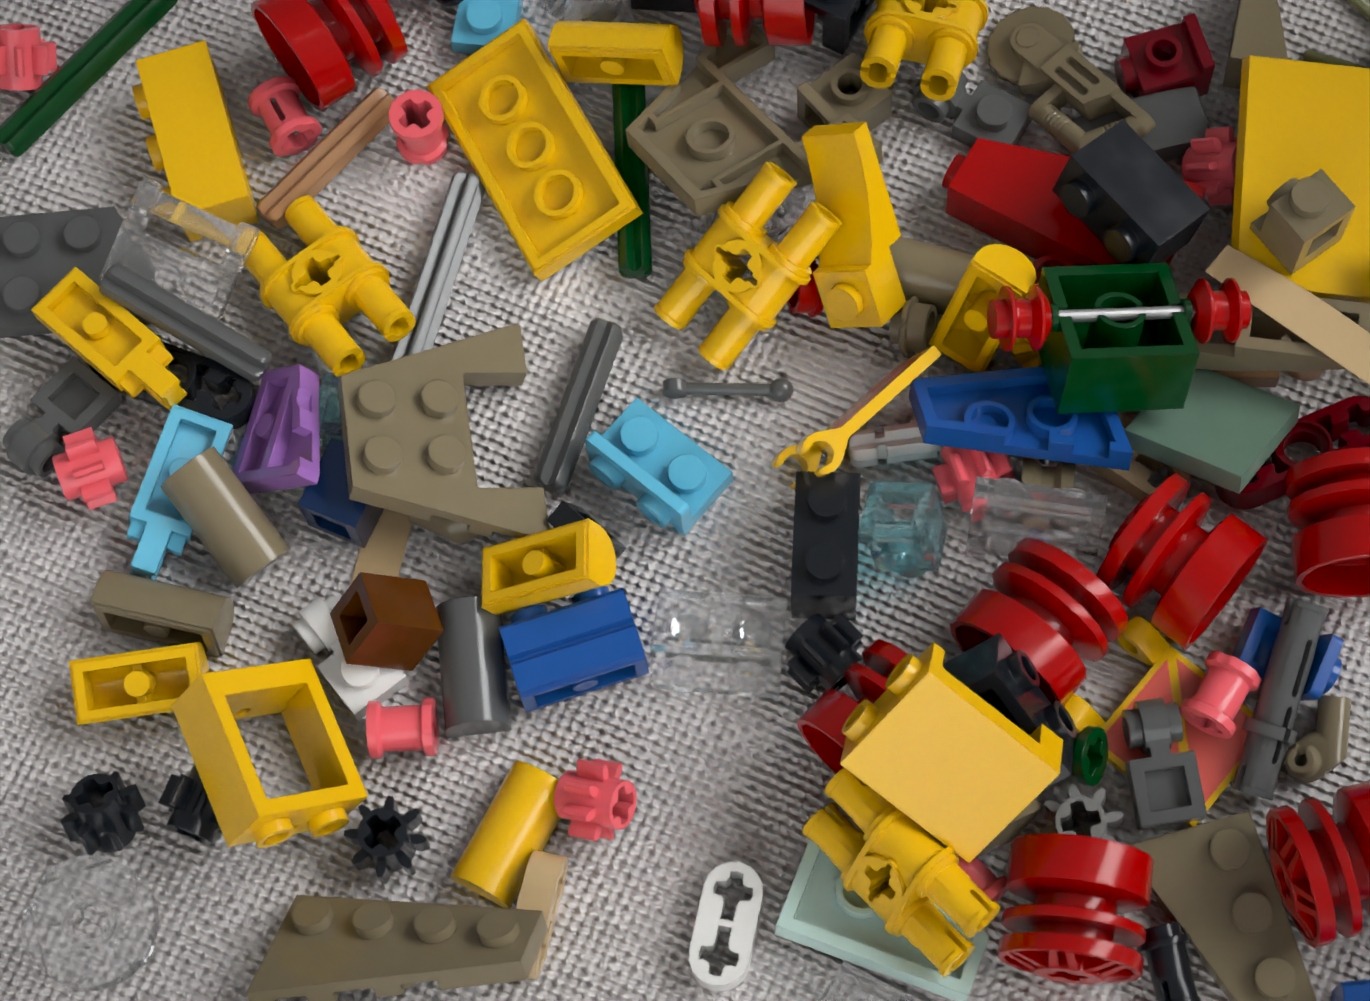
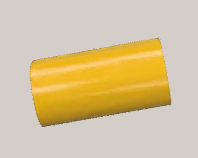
M557 21L551 30L547 44L566 82L674 86L679 83L683 66V39L681 31L676 24Z
M990 244L982 247L968 265L928 344L931 346L935 345L939 351L974 373L985 372L1001 346L999 339H991L988 332V303L991 299L998 298L1002 286H1009L1015 299L1025 298L1029 287L1034 285L1036 280V271L1032 262L1023 253L1007 245Z
M587 518L482 548L481 608L492 614L499 615L609 585L616 573V555L610 537L603 527Z
M201 642L68 661L77 725L172 712L173 708L171 705L201 674L210 673L203 644Z
M515 760L450 874L452 881L504 908H511L521 890L532 852L534 850L543 851L561 818L556 813L554 807V794L559 780L531 764Z

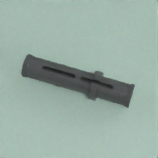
M1286 597L1280 627L1270 654L1258 701L1256 702L1252 718L1246 716L1242 728L1248 732L1240 763L1237 766L1230 788L1273 801L1278 774L1288 743L1295 744L1298 734L1297 731L1293 730L1297 716L1296 713L1316 652L1318 638L1329 611L1328 608Z

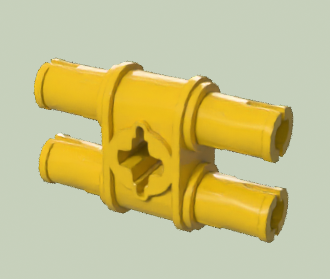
M876 0V10L868 18L864 28V36L868 46L861 64L860 77L862 81L873 88L884 89L890 87L894 83L901 60L926 64L920 83L922 93L935 101L950 100L955 94L963 68L971 64L977 55V37L979 31L985 27L989 17L986 2L984 0Z
M766 161L763 164L762 168L735 203L729 201L718 208L719 216L694 249L688 248L685 251L684 259L682 260L685 268L654 306V311L667 324L678 330H684L713 291H719L727 299L729 309L698 346V351L708 362L721 370H729L758 331L765 332L775 326L777 323L775 317L800 285H807L811 280L812 270L809 267L842 226V222L830 210L817 202H811L780 243L771 239L766 234L765 224L797 185V182L785 170L772 162ZM740 255L752 256L747 266L753 272L752 276L754 278L743 277L747 267L741 261L742 257Z
M306 195L296 199L285 211L286 221L307 246L290 260H286L262 231H254L245 235L236 245L235 253L238 259L260 285L259 295L262 303L267 308L274 309L289 327L290 337L297 344L312 347L339 379L343 374L359 370L365 362V354L342 326L343 323L361 310L389 342L399 341L404 338L415 326L416 319L413 313L390 287L389 271L379 262H374L360 246L359 236L351 228L337 226L312 196Z
M846 768L841 769L829 781L824 792L865 833L863 834L839 811L838 806L832 802L826 805L825 809L821 808L809 819L803 828V834L810 838L831 859V862L842 872L840 878L843 881V887L847 891L854 890L886 923L884 928L890 935L894 934L896 937L904 935L938 969V972L943 977L948 976L952 970L955 971L966 961L973 952L975 945L971 941H967L934 906V903L963 930V934L968 939L973 937L977 931L980 932L993 920L999 912L1000 906L995 901L993 902L958 866L960 858L949 846L945 847L936 837Z

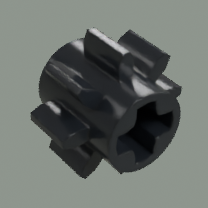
M819 613L815 614L800 625L785 644L786 650L793 656L786 664L789 667L787 673L808 694L819 683L826 690L832 688L839 691L847 684L844 671L856 662L864 665L863 657L857 652L863 645L860 639L864 635L843 614H840L831 624Z
M195 764L189 776L181 774L179 777L171 774L158 802L168 807V811L171 812L166 826L187 838L212 845L217 832L222 834V831Z
M114 771L111 775L102 773L87 775L75 784L70 794L62 797L69 814L65 815L60 822L70 842L81 840L88 855H93L96 851L105 853L121 851L133 840L136 832H141L145 828L138 814L139 811L146 807L145 802L136 784L125 787L119 772Z
M393 796L387 797L384 802V808H377L371 811L368 807L361 804L358 808L363 818L358 829L344 831V836L349 843L363 848L353 856L351 860L358 871H361L373 863L376 866L377 877L382 884H387L392 871L404 869L413 876L416 870L411 861L415 856L416 850L425 851L430 849V843L426 837L411 832L423 820L419 811L413 809L404 816H401L398 813V806ZM384 830L395 836L399 842L390 850L384 845L379 844L376 838Z

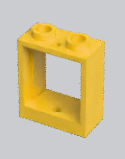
M310 658L203 673L171 705L228 847L255 842L258 848H267L289 839L293 834L310 831L312 837H323L332 834L348 824L349 819L347 815L368 797ZM281 713L313 791L267 799L235 720Z

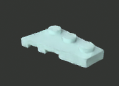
M809 839L778 918L775 935L951 1000L968 1001L990 935L981 930L968 939L963 934V930L934 903V906L967 941H971L975 945L973 952L966 961L955 971L952 970L948 976L943 977L938 972V969L904 935L901 937H896L894 934L890 935L884 928L886 923L854 890L847 891L843 887V881L840 878L842 872Z

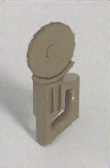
M1027 7L1014 11L1002 21L1000 20L994 31L990 33L986 51L988 63L1000 79L1013 85H1018L1021 94H1035L1046 91L1031 105L1028 115L1071 153L1074 154L1122 120L1140 137L1146 136L1156 127L1153 118L1142 107L1123 93L1119 85L1082 56L1083 49L1081 43L1076 42L1073 26L1062 13L1054 11L1049 7ZM1068 103L1088 121L1114 111L1121 114L1124 119L1085 132L1060 110Z

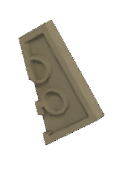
M1250 810L1129 844L1148 853L1153 859L1151 891L1157 898V904L1171 922L1180 923L1183 934L1190 935V943L1200 955L1199 960L1230 1001H1317Z

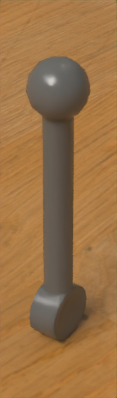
M668 378L663 381L662 394L672 399L684 398L687 395L771 396L777 402H785L791 398L794 389L791 382L785 378H777L771 384L687 382L681 378Z

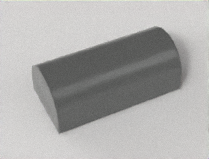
M482 596L454 598L444 601L436 607L444 630L438 638L447 738L512 731L505 647L499 631V627L503 626L502 614H492L481 608Z

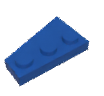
M1043 366L914 379L910 384L909 400L923 443L1129 471L1133 451L1118 413L1057 414Z

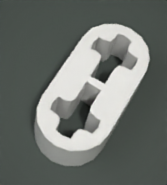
M725 862L716 866L708 874L703 885L690 943L689 964L693 976L702 987L713 992H726L736 988L745 979L750 967L763 907V885L759 875L751 866L741 862ZM732 878L743 880L744 892L751 894L752 898L750 901L739 900L734 920L723 919L725 911L724 899L719 894H715L717 888H728ZM720 932L730 934L728 943L729 954L734 959H738L736 966H725L721 976H714L710 974L709 962L700 958L703 952L712 953L715 951Z

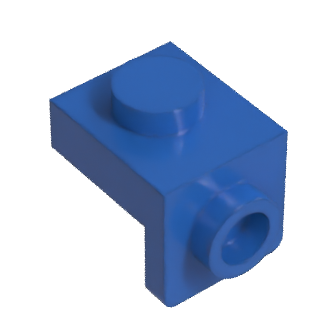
M1259 607L1250 609L1231 656L1247 663L1258 672V675L1263 680L1273 644L1278 634L1281 617ZM1333 634L1319 635L1315 649L1316 652L1300 701L1318 700L1322 694L1327 693L1333 687L1342 667V661L1338 658V655L1344 643L1343 639Z

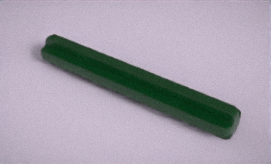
M128 0L0 125V146L14 157L22 156L175 6L178 0Z
M612 84L615 166L643 212L642 215L617 231L619 273L627 279L645 278L652 272L648 166L628 146L625 130L646 109L645 85Z

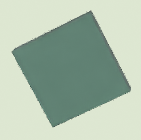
M1195 369L1183 409L1142 410L1124 431L1132 451L1240 494L1296 425L1300 405L1207 369Z

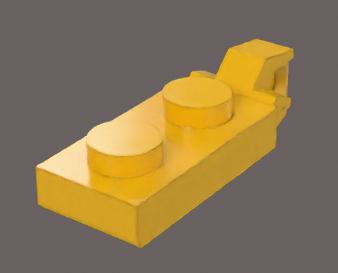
M74 267L31 309L35 317L119 391L122 392L124 390L133 399L145 389L150 396L170 411L174 404L177 405L187 395V392L179 385L180 380L166 369L174 358L166 350L161 339L123 306L102 295L99 291V286L77 267Z

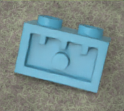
M637 397L602 436L593 430L585 439L588 458L591 461L588 464V468L597 479L612 490H617L621 485L638 499L636 506L647 519L660 528H665L670 524L683 535L692 528L733 482V472Z

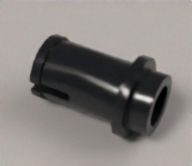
M1169 923L1145 929L1147 931L1146 942L1137 947V951L1140 954L1145 953L1156 1000L1201 1001L1200 996L1197 994L1185 944L1191 942L1190 935H1182L1180 923Z

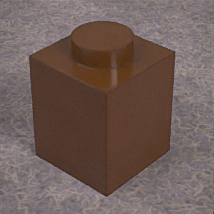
M360 572L330 612L346 664L413 671L444 631L439 613L436 610L425 580Z

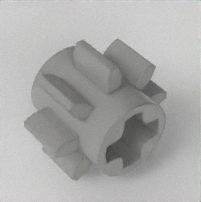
M1071 783L1069 785L1070 798L1061 805L1055 801L1046 800L1045 807L1050 815L1055 817V825L1044 827L1040 830V834L1060 833L1076 835L1075 831H1064V829L1074 825L1073 815L1086 812L1089 822H1101L1091 827V837L1116 841L1108 835V828L1118 827L1124 823L1122 812L1114 811L1105 814L1102 807L1106 803L1107 794L1103 788L1096 791L1093 797L1090 798L1080 796L1079 789L1075 783Z

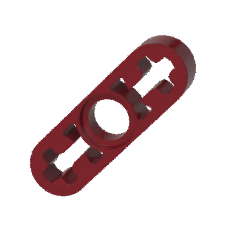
M1352 396L1298 418L1296 425L1270 455L1272 463L1266 465L1265 462L1257 471L1255 483L1247 484L1240 494L1215 484L1218 497L1230 507L1248 510L1285 496V474L1289 468L1297 463L1290 460L1285 455L1284 450L1295 442H1308L1314 445L1320 454L1347 448L1370 447V434L1363 435L1358 429L1348 431L1349 423L1355 421L1361 428L1370 426V397ZM1338 440V449L1333 448L1332 442Z

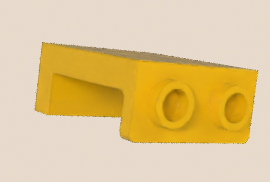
M933 642L918 658L908 654L897 664L886 681L885 687L887 690L874 704L866 699L849 715L842 727V733L846 735L840 764L970 863L1060 774L1063 739L1043 724L1029 736L948 673L943 667L945 650Z

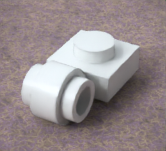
M334 594L324 601L317 597L298 612L301 618L293 623L292 626L314 655L324 648L329 654L333 652L332 655L316 667L352 715L359 721L366 716L368 701L379 700L382 704L407 685L409 680L402 670L346 664L330 616V612L339 599Z

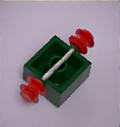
M1168 263L1043 267L1039 285H1031L1025 298L1015 299L1009 286H1002L998 298L991 299L987 308L989 335L991 339H999L1003 351H1011L1016 338H1026L1031 349L1034 351L1038 350L1057 414L1183 409L1200 355L1195 338L1200 344H1206L1211 339L1213 330H1221L1224 339L1228 343H1234L1238 340L1241 329H1247L1251 320L1250 297L1247 291L1240 290L1234 278H1226L1221 285L1220 291H1212L1206 279H1198L1187 295V298L1180 299Z

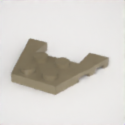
M730 21L724 46H706L695 57L697 66L680 84L667 86L625 129L630 149L697 217L716 212L722 204H726L729 201L735 203L766 161L772 162L785 170L797 182L795 188L813 184L803 141L794 142L734 84L736 81L776 59L774 46L768 44L765 33L754 23L748 46L738 47L734 43ZM847 113L830 124L858 121ZM870 133L880 163L883 161L882 144Z
M509 325L341 375L337 391L350 500L427 521L430 520L431 515L467 524L468 532L491 538L493 532L521 538L549 530V523L546 521L548 515L543 487L479 488L476 479L464 386H522L527 369L520 325Z

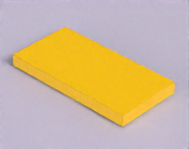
M525 18L427 85L429 92L436 96L441 103L445 120L476 174L479 176L480 181L534 275L541 281L546 280L643 214L533 26Z

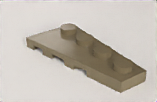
M296 895L246 995L249 1001H279V999L306 996L308 1001H338L339 992L373 988L377 997L403 995L404 989L410 988L417 983L437 981L440 990L523 981L528 979L548 928L541 910Z

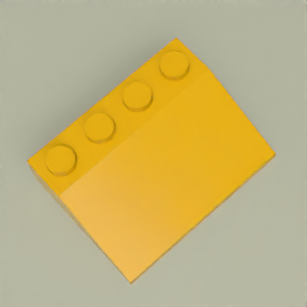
M1249 55L1242 60L1231 247L1278 272L1317 297L1370 303V68ZM1322 169L1356 207L1341 240L1291 275L1254 234L1250 226L1253 221L1268 212L1267 200L1281 185L1292 178L1300 180L1310 177Z

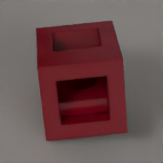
M1195 13L1183 16L1181 23L1124 38L1121 55L1114 60V70L1120 90L1125 94L1131 92L1133 98L1195 86L1199 96L1207 95L1215 68L1214 60Z

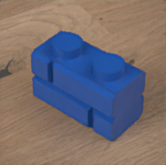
M603 586L577 593L572 597L573 604L548 611L544 605L526 607L511 615L510 624L499 627L526 713L649 674L645 652L623 588L609 591L608 586Z

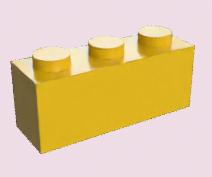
M206 40L135 60L141 83L133 85L132 92L142 121L152 120L155 135L145 137L155 171L165 170L169 186L159 189L169 223L180 222L189 241L193 242L260 222L219 73Z

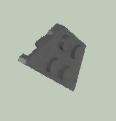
M114 206L0 217V338L53 333L35 317L31 309L74 267L81 270L99 287L107 270L115 264H123L162 287ZM129 311L144 325L152 324L147 320L141 318L140 316L136 315L135 313Z

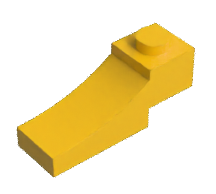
M867 122L813 126L801 137L808 158L815 199L817 203L830 210L842 222L840 229L837 230L819 253V267L813 272L830 328L883 327L906 303L889 248L901 237V233Z

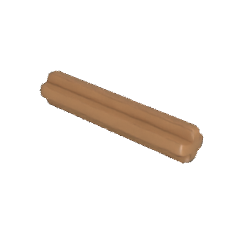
M373 88L258 201L256 209L260 216L277 230L283 229L288 224L285 219V211L293 201L306 195L314 198L389 124V109L395 99L382 88Z

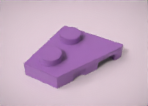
M300 364L268 370L262 377L233 468V472L250 494L317 485L320 476L319 374Z

